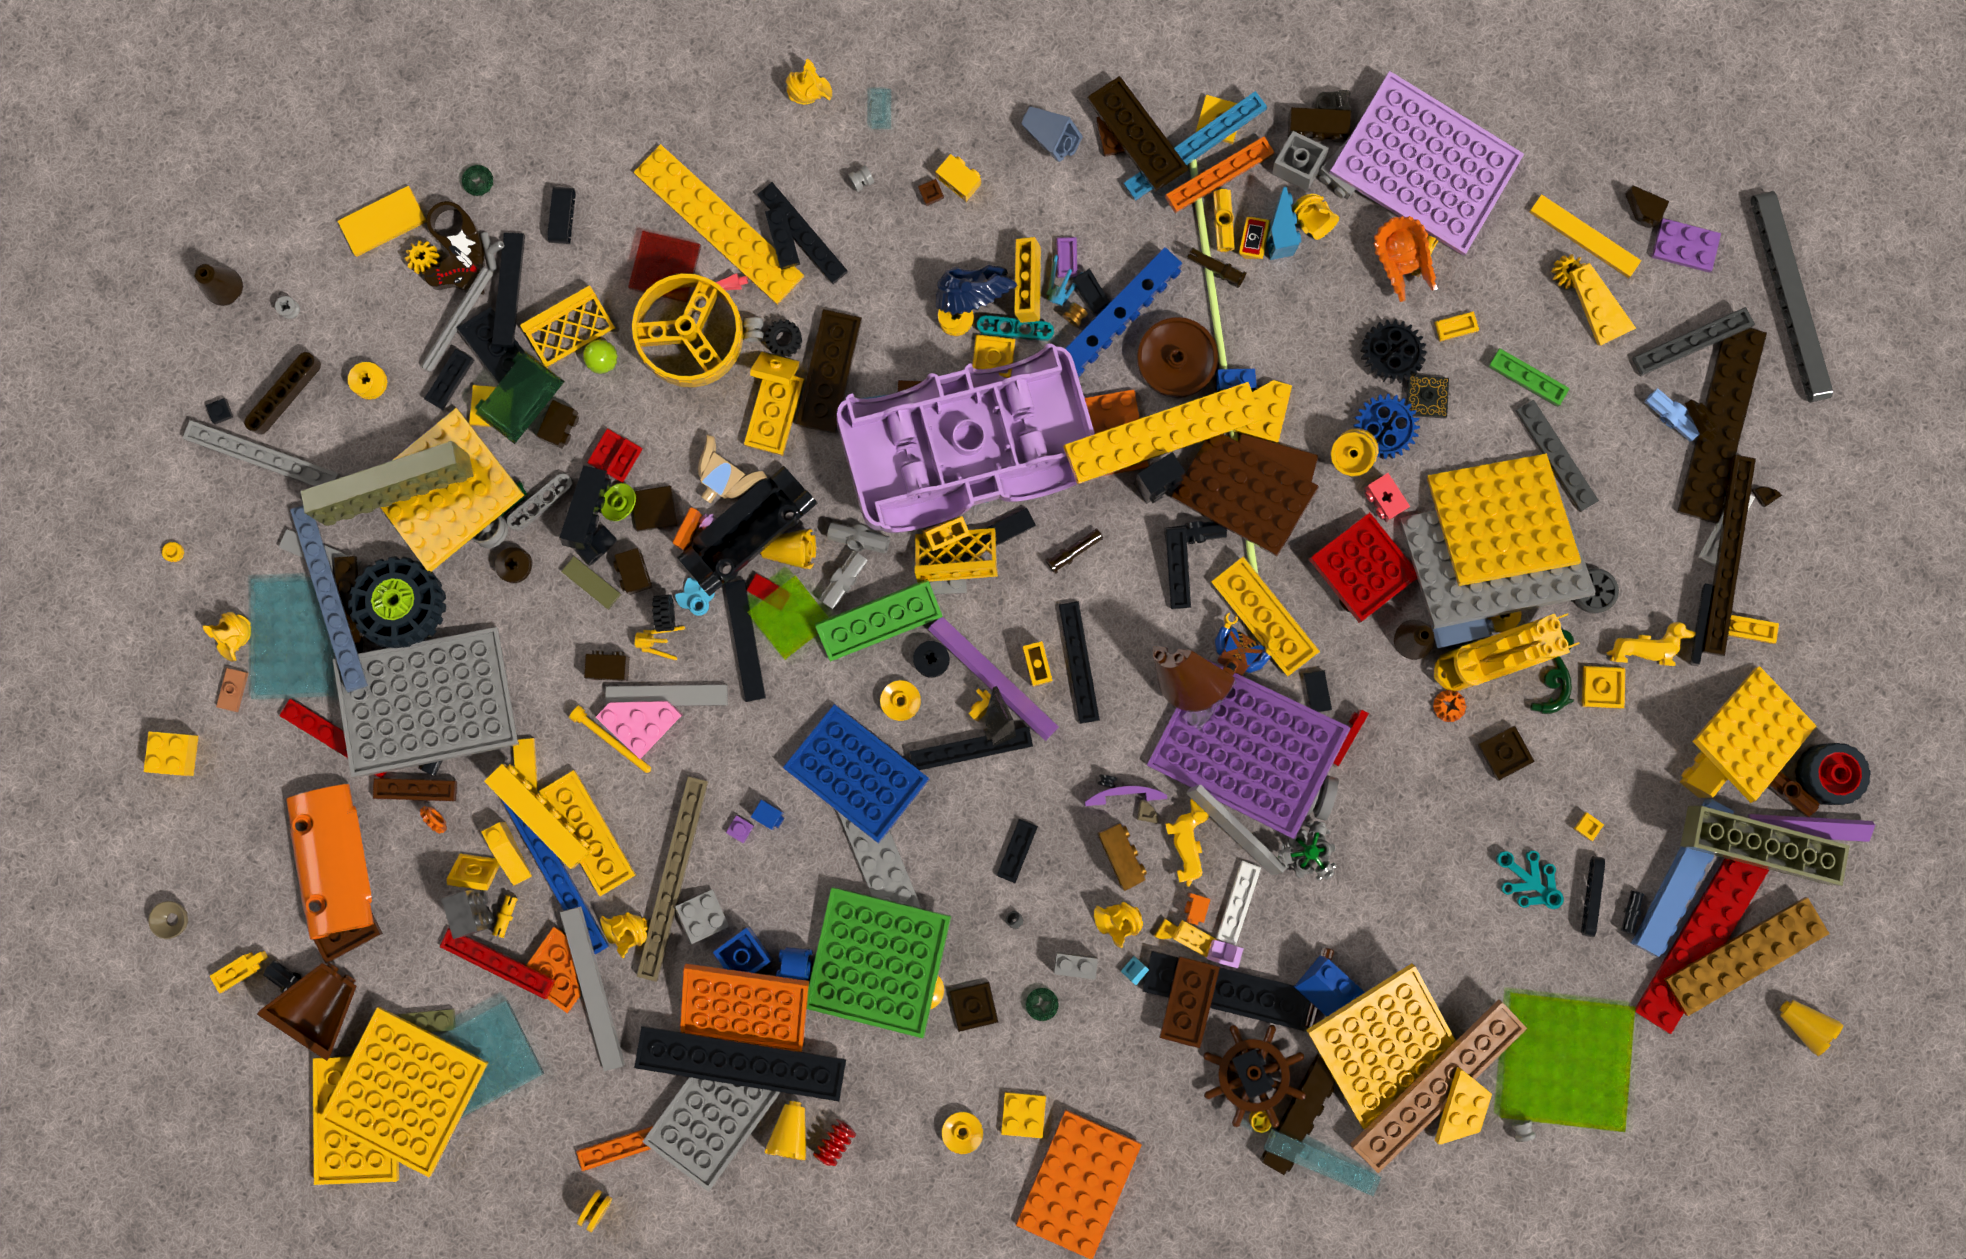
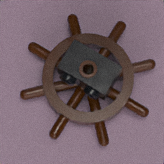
M1231 1025L1230 1032L1236 1044L1225 1053L1223 1058L1209 1052L1203 1055L1205 1060L1219 1065L1220 1086L1206 1091L1204 1097L1211 1099L1224 1093L1226 1098L1237 1107L1232 1121L1234 1127L1240 1126L1245 1111H1265L1271 1126L1276 1128L1279 1126V1121L1273 1107L1284 1098L1285 1094L1300 1100L1306 1097L1303 1091L1289 1086V1065L1303 1060L1304 1054L1298 1052L1285 1058L1271 1044L1276 1031L1274 1025L1268 1027L1263 1041L1257 1039L1243 1041L1238 1027ZM1269 1053L1277 1062L1263 1067L1266 1064V1055ZM1231 1070L1238 1073L1239 1078L1228 1082L1227 1071ZM1281 1070V1082L1274 1080L1271 1073ZM1243 1085L1244 1092L1240 1099L1232 1090ZM1273 1088L1276 1089L1277 1092L1269 1099L1266 1093L1272 1091ZM1258 1096L1261 1101L1260 1103L1249 1102V1100Z

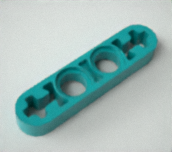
M986 315L980 317L977 322V329L983 335L1048 341L1054 335L1053 325L1045 321L1020 323L1016 318ZM988 321L989 325H995L994 321H998L997 332L994 331V327H988L987 330H984L980 324ZM1005 322L1011 325V330L1006 333L1000 329V325ZM1022 325H1029L1031 332L1024 335L1020 332V327ZM1034 325H1037V330H1043L1044 327H1048V331H1051V333L1043 336V332H1037V336L1033 335Z

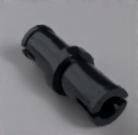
M1630 891L1627 908H1624L1623 911L1625 916L1621 931L1634 934L1637 918L1641 915L1640 907L1644 896L1643 893Z

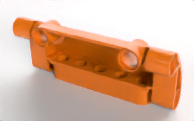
M342 784L325 787L287 798L291 825L290 833L309 938L311 940L327 937L331 933L374 925L370 905L372 896L357 810L353 806L350 785ZM303 823L306 826V830L298 831L295 825ZM312 902L317 903L320 910L316 912L311 911L309 904Z

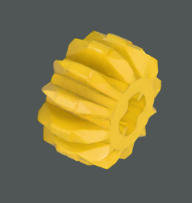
M418 240L417 246L411 243L412 250H406L409 256L405 257V261L409 263L408 267L411 270L414 269L416 274L422 272L425 275V272L432 268L433 265L439 266V263L436 261L440 258V255L436 253L438 249L435 246H431V243L428 241L423 243Z
M1570 254L1568 258L1564 255L1554 263L1555 267L1551 272L1556 274L1553 280L1560 281L1558 286L1564 283L1565 289H1569L1570 286L1575 288L1567 269L1572 271L1586 264L1579 263L1581 257L1574 260L1573 254Z

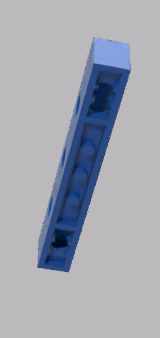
M1166 247L1065 348L1072 356L1078 378L1084 373V367L1088 363L1092 364L1099 357L1097 353L1102 348L1106 350L1113 343L1111 339L1116 334L1120 336L1127 327L1125 325L1130 320L1133 322L1141 314L1139 310L1143 306L1147 308L1154 301L1153 296L1157 292L1161 294L1168 286L1166 283L1171 278L1173 280L1176 279L1182 272L1180 270L1182 262ZM1145 279H1150L1153 282L1154 286L1151 290L1143 289L1142 282ZM1118 307H1122L1125 309L1126 315L1123 318H1117L1114 315V311ZM1089 336H1096L1098 338L1096 346L1091 347L1087 344L1086 340Z

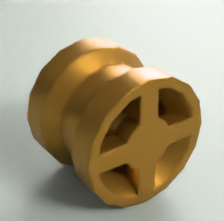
M1072 302L1069 311L1065 312L1063 317L1073 326L1079 327L1082 318H1086L1088 313L1080 305Z

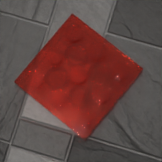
M642 231L628 288L645 293L657 281L668 276L695 274L701 244ZM691 287L674 289L661 297L687 303Z

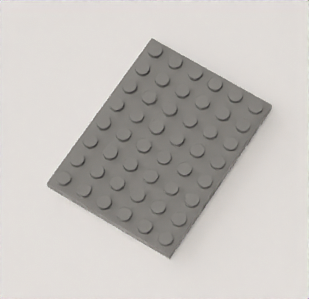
M1562 497L1561 500L1581 558L1580 564L1458 586L1436 510L1400 518V525L1433 629L1594 596L1596 592Z
M497 627L422 641L405 648H386L360 653L358 655L368 686L351 692L346 691L337 659H333L351 778L353 779L519 745Z

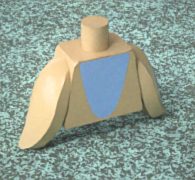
M707 435L698 464L700 482L707 486L701 497L707 502L712 503L717 494L724 499L740 497L759 481L767 478L763 471L746 475L716 454L715 437Z

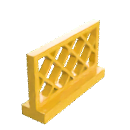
M590 285L520 325L546 368L615 329ZM593 299L597 304L596 314L585 311L586 304ZM572 311L581 313L578 324L567 321L569 313ZM584 314L595 316L592 328L581 325ZM597 318L606 319L609 327L604 330L595 329ZM553 322H563L561 334L550 331ZM566 324L577 326L575 338L564 335ZM580 327L591 330L590 337L587 340L578 339ZM537 331L546 332L544 343L536 342L532 334ZM549 333L560 336L557 347L546 345ZM563 337L574 340L571 349L565 350L560 348ZM546 347L556 350L555 358L547 361L544 356Z
M995 528L969 530L970 535L967 537H970L972 540L966 546L960 543V540L955 541L946 548L941 547L942 552L936 558L929 553L931 551L929 547L924 549L920 546V540H925L924 535L915 534V576L917 583L926 579L929 582L998 577ZM983 535H991V540L986 545L979 540ZM975 543L982 547L977 554L969 550ZM955 544L962 548L956 556L949 551ZM987 551L992 555V560L983 561L979 557ZM966 552L973 557L969 562H962L960 560ZM945 554L949 555L952 558L949 563L943 564L939 561ZM926 555L933 560L928 565H920V561Z

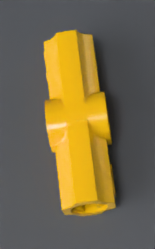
M1219 189L1213 192L1217 251L1229 252L1235 249L1231 190ZM1224 217L1229 223L1222 224L1219 218Z

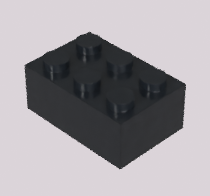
M1171 452L1139 472L1134 485L1146 504L1150 501L1154 504L1163 498L1162 496L1166 491L1169 493L1175 491L1182 484L1181 482L1186 472L1174 453Z

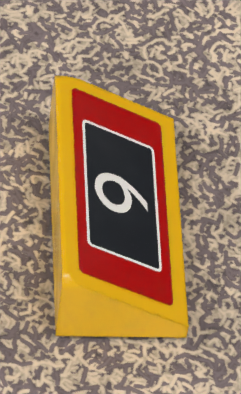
M1246 217L1239 251L1243 258L1263 259L1270 220Z

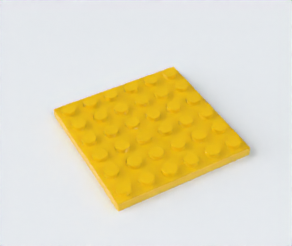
M457 408L393 460L452 441L469 454L474 476L467 478L464 482L449 484L443 489L431 490L425 495L413 496L407 501L392 503L389 507H380L425 569L431 572L524 496L521 489Z
M1547 453L1428 475L1427 481L1458 586L1580 564L1581 558Z
M1412 963L1306 1030L1363 1129L1367 1128L1456 1041L1417 968Z
M377 1007L319 1122L427 1177H431L489 1062L381 1007Z

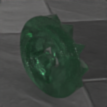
M474 165L464 172L462 185L467 193L474 197H483L494 186V177L485 166ZM480 177L485 183H479L476 187V183L472 180H477Z
M1047 988L1033 990L1026 999L1027 1012L1035 1020L1047 1021L1053 1018L1058 1011L1059 1003L1057 996ZM1039 996L1043 998V1001H1051L1045 1005L1046 1013H1043L1041 1007H1033L1039 1003Z

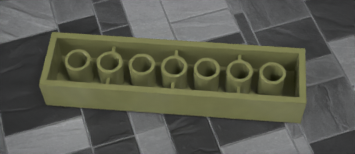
M450 441L302 490L301 496L304 513L323 525L330 526L343 519H352L355 515L361 513H370L373 509L379 507H389L392 503L407 501L413 496L425 495L437 488H446L449 484L455 482H464L467 478L474 475L469 454Z
M1688 806L1680 845L1692 850L1836 886H1843L1850 845L1704 806Z

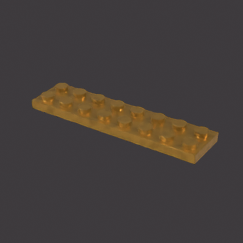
M1804 897L1664 978L1683 1013L1686 1016H1690L1829 935V932L1809 898Z

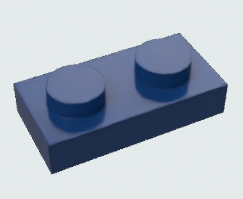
M1218 369L1215 371L1217 391H1223L1249 382L1251 390L1257 388L1255 369Z

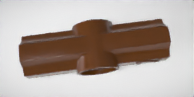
M1781 771L1768 785L1776 792L1779 798L1789 802L1806 817H1810L1819 808V802L1806 793L1799 783L1790 780ZM1788 785L1791 787L1792 790L1790 795H1788L1786 792V788Z

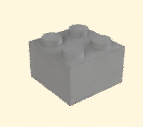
M1293 131L1274 163L1272 174L1308 191L1326 160L1329 148Z

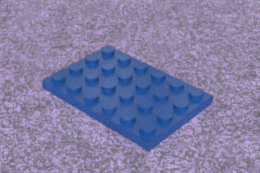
M835 704L783 767L788 773L878 844L930 780L925 774Z

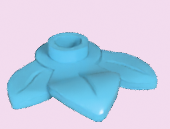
M689 577L685 583V593H678L675 595V598L680 607L690 609L691 613L696 616H702L709 610V602L714 598L715 592L709 596L695 579ZM701 602L703 607L699 610L696 609V604Z

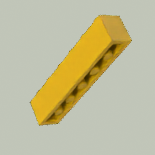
M501 764L484 782L570 869H574L591 852L588 848L590 844L583 837L579 839L574 834L576 830L568 822L564 824L559 819L561 817L560 813L554 808L550 809L545 804L547 800L539 793L536 795L531 790L533 786L526 779L521 780L517 776L519 772L511 764L508 766Z

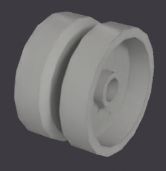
M1330 775L1326 776L1307 816L1314 809L1315 818L1324 821L1328 819L1336 799L1339 778Z

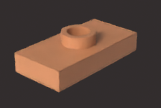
M230 668L226 669L217 708L234 712L239 711L249 673Z

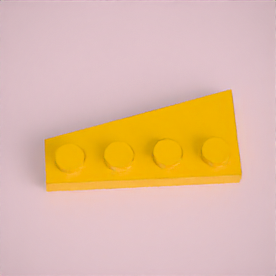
M1586 263L1569 272L1597 345H1603L1636 329L1590 263Z

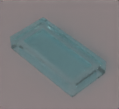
M871 89L872 129H891V89Z

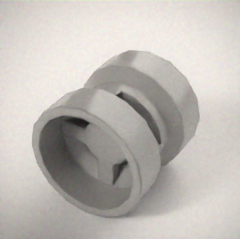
M866 165L862 166L858 172L848 174L856 192L863 190V186H870L875 183Z
M744 319L743 326L746 329L744 341H763L764 333L761 329L763 327V319Z

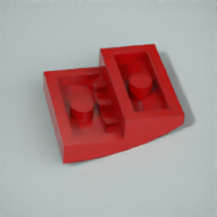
M607 428L587 464L596 469L607 471L609 476L623 483L643 448Z

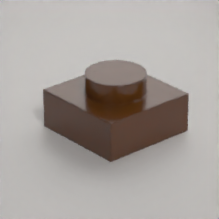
M936 179L918 186L926 206L944 199Z

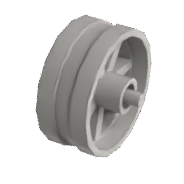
M502 516L497 517L498 520L492 521L479 532L481 533L479 538L477 534L472 540L487 549L500 545L508 533L507 521Z

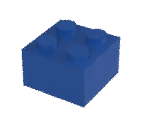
M750 926L713 952L724 969L756 973L773 960Z

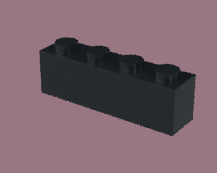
M583 465L559 537L563 546L586 551L587 546L591 545L593 528L599 522L598 512L604 506V494L611 485V479H609L607 471Z

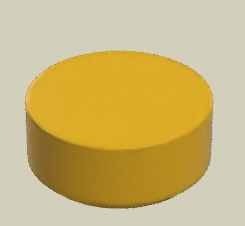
M168 542L162 548V556L169 562H178L184 556V549L179 543Z

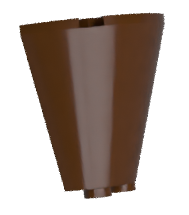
M1153 645V658L1160 691L1165 699L1174 707L1190 712L1203 711L1213 707L1212 705L1217 701H1222L1232 688L1235 677L1192 650L1178 649L1175 653L1170 654L1167 647Z
M321 963L259 1010L257 1015L327 1061L330 1058L357 986L354 984L356 980L347 974L344 977L337 973L339 969L331 963L327 965Z

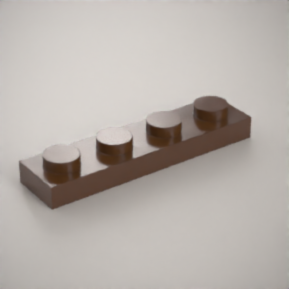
M374 778L373 799L456 801L457 781Z

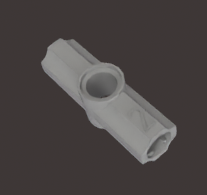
M833 522L828 528V540L847 544L854 551L859 552L863 549H868L883 554L888 551L890 536L870 532L866 526L858 524L850 527Z
M853 551L842 568H838L830 580L831 583L819 600L834 610L844 594L850 591V586L855 584L856 577L868 560L858 552Z

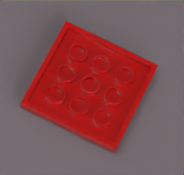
M1370 512L1309 558V561L1358 623L1365 620L1417 579L1413 565Z

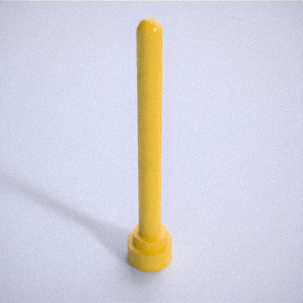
M580 705L571 712L569 718L573 722L583 723L645 773L651 771V767L647 763L639 759L633 752L589 719L585 713L586 710Z

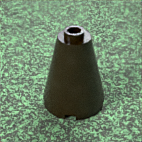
M202 264L195 270V278L210 302L226 306L234 303L242 294V278L235 270L229 267Z
M1405 621L1396 629L1394 635L1395 648L1405 658L1412 660L1422 659L1433 649L1434 632L1423 621Z

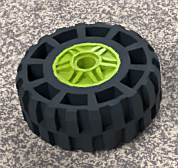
M392 556L386 561L383 559L375 561V565L372 567L368 565L363 569L365 572L361 576H357L355 587H351L349 593L352 596V600L348 601V608L352 610L350 617L352 622L356 624L357 630L370 641L383 648H405L415 643L426 641L425 638L429 635L433 636L437 632L435 628L437 625L442 624L443 618L441 616L442 613L446 612V604L444 603L446 594L441 588L440 580L434 573L427 571L422 563L413 561L408 557L399 559L397 556Z

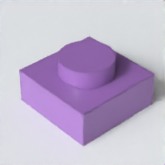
M736 815L726 833L744 843L754 825Z

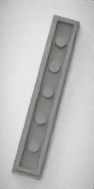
M728 685L606 686V706L610 702L669 701L673 706L728 705Z
M1202 785L1189 788L1186 794L1271 875L1284 872L1286 869L1285 865Z

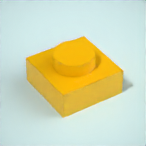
M1585 812L1574 827V830L1589 841H1593L1604 824Z

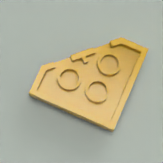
M1273 380L1253 391L1252 393L1262 420L1233 430V432L1278 443L1292 385Z

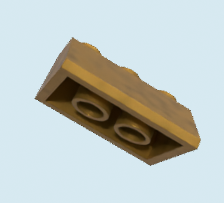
M1121 823L1097 833L1122 890L1126 891L1146 880L1144 875H1147V872L1142 863L1138 864L1136 856L1139 855L1134 844L1130 846L1127 839L1130 837L1126 826L1122 827Z

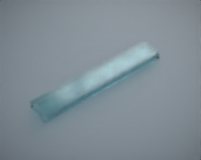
M1273 1129L1264 1146V1149L1268 1152L1371 1196H1374L1382 1178L1378 1174Z

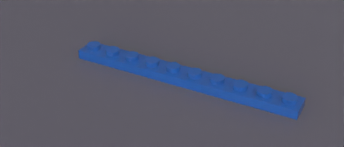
M502 800L563 910L582 907L594 954L596 955L608 948L607 940L561 859Z

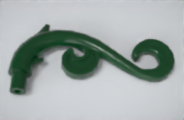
M1561 629L1564 638L1568 642V646L1574 644L1572 634L1567 630ZM1560 656L1554 658L1558 669H1552L1544 676V683L1550 689L1558 688L1561 684L1556 682V678L1561 679L1562 690L1559 697L1554 701L1553 698H1550L1547 702H1541V704L1531 703V711H1539L1540 714H1552L1574 702V699H1569L1572 690L1571 677Z

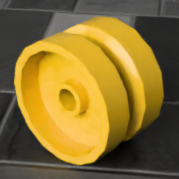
M1360 428L1349 429L1343 432L1334 442L1331 450L1332 462L1335 468L1342 474L1360 476L1368 472L1377 460L1379 453L1378 443L1375 437L1367 430ZM1356 450L1358 452V455H1356V453H1352L1351 451Z

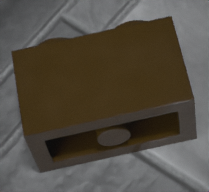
M552 400L536 437L563 449L564 445H567L570 441L571 434L569 433L572 427H575L579 421L578 412L571 407Z
M638 547L615 555L616 561H613L616 572H620L622 580H619L623 592L626 591L627 594L632 595L653 588L642 551Z
M592 650V654L585 655L584 678L591 680L628 681L630 657L625 656L624 652L612 651V655H604V651Z

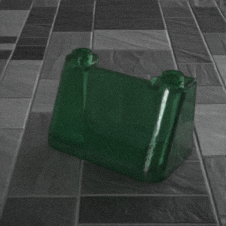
M526 351L523 354L519 352L512 360L515 363L486 401L481 399L475 407L477 410L475 414L513 444L519 440L565 382Z

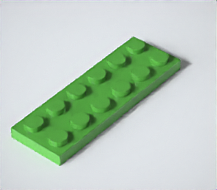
M926 579L815 623V627L831 662L943 616L929 580Z

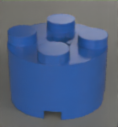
M792 947L780 950L779 962H782L781 970L777 971L776 976L806 980L810 984L813 961L809 960V955H813L812 950Z

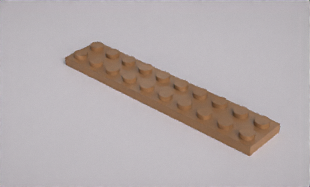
M1498 999L1350 1143L1351 1147L1379 1173L1444 1110L1457 1067H1460L1468 1075L1476 1079L1527 1028Z

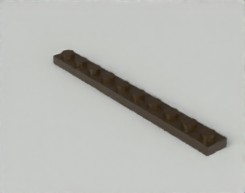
M1734 455L1732 459L1702 653L1725 656L1756 458Z

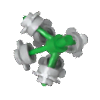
M1308 822L1306 826L1310 828L1309 834L1313 836L1312 844L1307 845L1308 839L1306 836L1308 833L1302 829L1298 831L1295 839L1289 837V841L1286 844L1287 847H1285V844H1282V850L1278 852V858L1281 863L1285 864V868H1289L1290 864L1298 878H1303L1304 875L1314 872L1312 862L1310 861V859H1314L1318 864L1315 869L1318 874L1316 879L1318 881L1323 878L1325 880L1330 879L1334 875V869L1337 866L1335 863L1330 864L1328 861L1330 854L1336 850L1335 845L1327 842L1325 834H1330L1331 831L1326 828V824L1323 822ZM1293 847L1296 848V849H1302V848H1304V850L1301 851V852H1294V853H1293V849H1292V848H1293Z

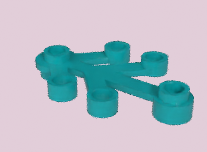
M1531 850L1526 854V859L1530 862L1531 875L1514 862L1512 853L1508 851L1498 853L1496 856L1497 864L1500 867L1509 868L1526 882L1516 884L1510 882L1503 883L1501 891L1504 894L1510 895L1513 892L1536 890L1542 896L1529 898L1528 896L1521 895L1517 899V904L1522 908L1544 904L1549 909H1558L1562 906L1564 897L1556 889V867L1553 864H1545L1542 867V872L1547 878L1546 888L1541 884L1538 862L1540 855L1537 851ZM1531 853L1536 854V859L1534 861L1530 859ZM1504 855L1508 859L1506 863L1501 862V857ZM1548 866L1552 867V872L1550 874L1546 872V868ZM1506 885L1511 886L1510 892L1505 891L1504 887ZM1551 895L1556 897V901L1553 903L1549 900ZM1522 898L1527 899V904L1524 906L1521 904Z

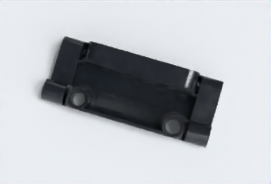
M782 466L769 479L766 478L757 483L693 539V544L677 558L697 580L701 588L711 596L727 581L733 580L743 567L786 530L796 526L799 523V519L818 503L789 470ZM787 513H793L792 519L784 520ZM730 565L731 571L723 574V568Z

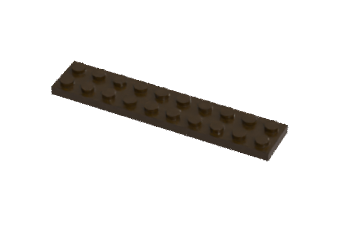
M1748 328L1721 341L1705 402V407L1708 410L1706 414L1716 426L1714 430L1717 437L1711 441L1700 434L1696 437L1677 513L1715 524L1719 523L1729 484L1732 459L1737 453L1767 332Z

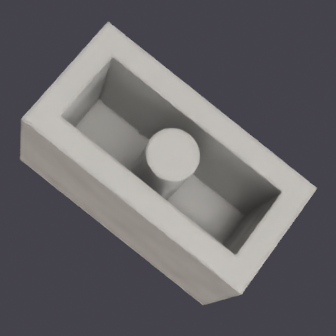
M1056 952L1054 974L1096 979L1098 958Z

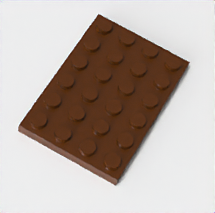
M1221 434L1204 442L1184 475L1182 484L1177 487L1172 495V499L1277 557L1319 486L1234 439Z

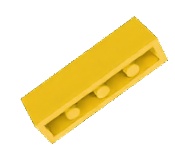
M1035 237L1016 239L1015 282L1017 286L1015 287V315L1020 323L1040 321L1041 246Z

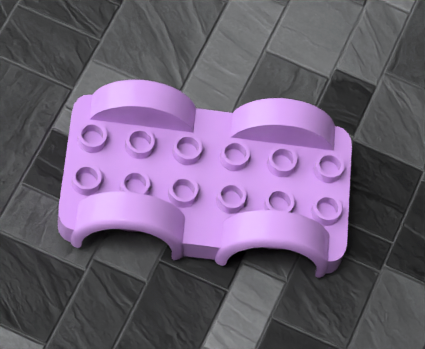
M1046 344L1038 353L1001 367L974 369L972 363H970L962 371L942 376L931 373L927 375L924 381L909 389L882 397L859 399L855 398L852 393L846 397L845 401L841 402L837 411V427L863 519L870 528L887 533L907 532L936 525L964 514L974 505L997 499L1005 502L1031 500L1075 486L1077 483L1063 446L1095 434L1072 356L1066 349L1056 347L1053 344ZM1008 369H1012L1010 378L999 376V373H1008Z

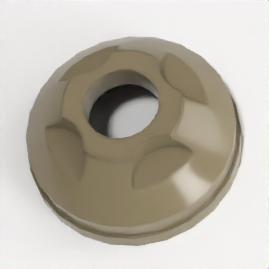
M165 901L159 903L150 912L149 927L152 933L159 938L171 939L177 937L187 927V912L177 902ZM171 913L178 916V922L174 926L170 925L167 921Z

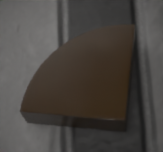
M1759 487L1752 491L1763 507H1766L1782 496L1776 489Z

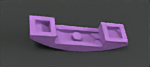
M1122 786L1102 791L1086 800L1084 804L1085 806L1106 804L1105 796L1145 793V801L1167 799V795L1148 787Z

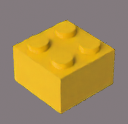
M149 731L143 772L194 776L199 736Z

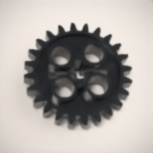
M1396 319L1392 324H1390L1389 320H1386L1384 326L1381 322L1377 324V328L1373 326L1370 332L1366 333V339L1362 341L1364 346L1360 350V352L1365 353L1362 355L1361 360H1367L1364 367L1370 366L1369 373L1375 371L1376 379L1380 375L1383 376V382L1390 378L1391 384H1393L1395 379L1401 383L1403 377L1407 381H1409L1411 375L1415 377L1418 373L1417 371H1420L1423 367L1421 364H1424L1426 361L1424 356L1427 354V351L1422 350L1425 348L1426 343H1420L1423 336H1416L1419 331L1418 329L1412 332L1411 324L1406 328L1404 327L1405 321L1398 325ZM1390 335L1396 336L1398 341L1392 340ZM1403 341L1407 342L1397 352L1392 353L1385 362L1382 363L1380 361L1387 357L1390 351H1394ZM1375 348H1381L1384 353H1378ZM1404 350H1409L1412 355L1405 354ZM1389 362H1394L1397 368L1390 366Z

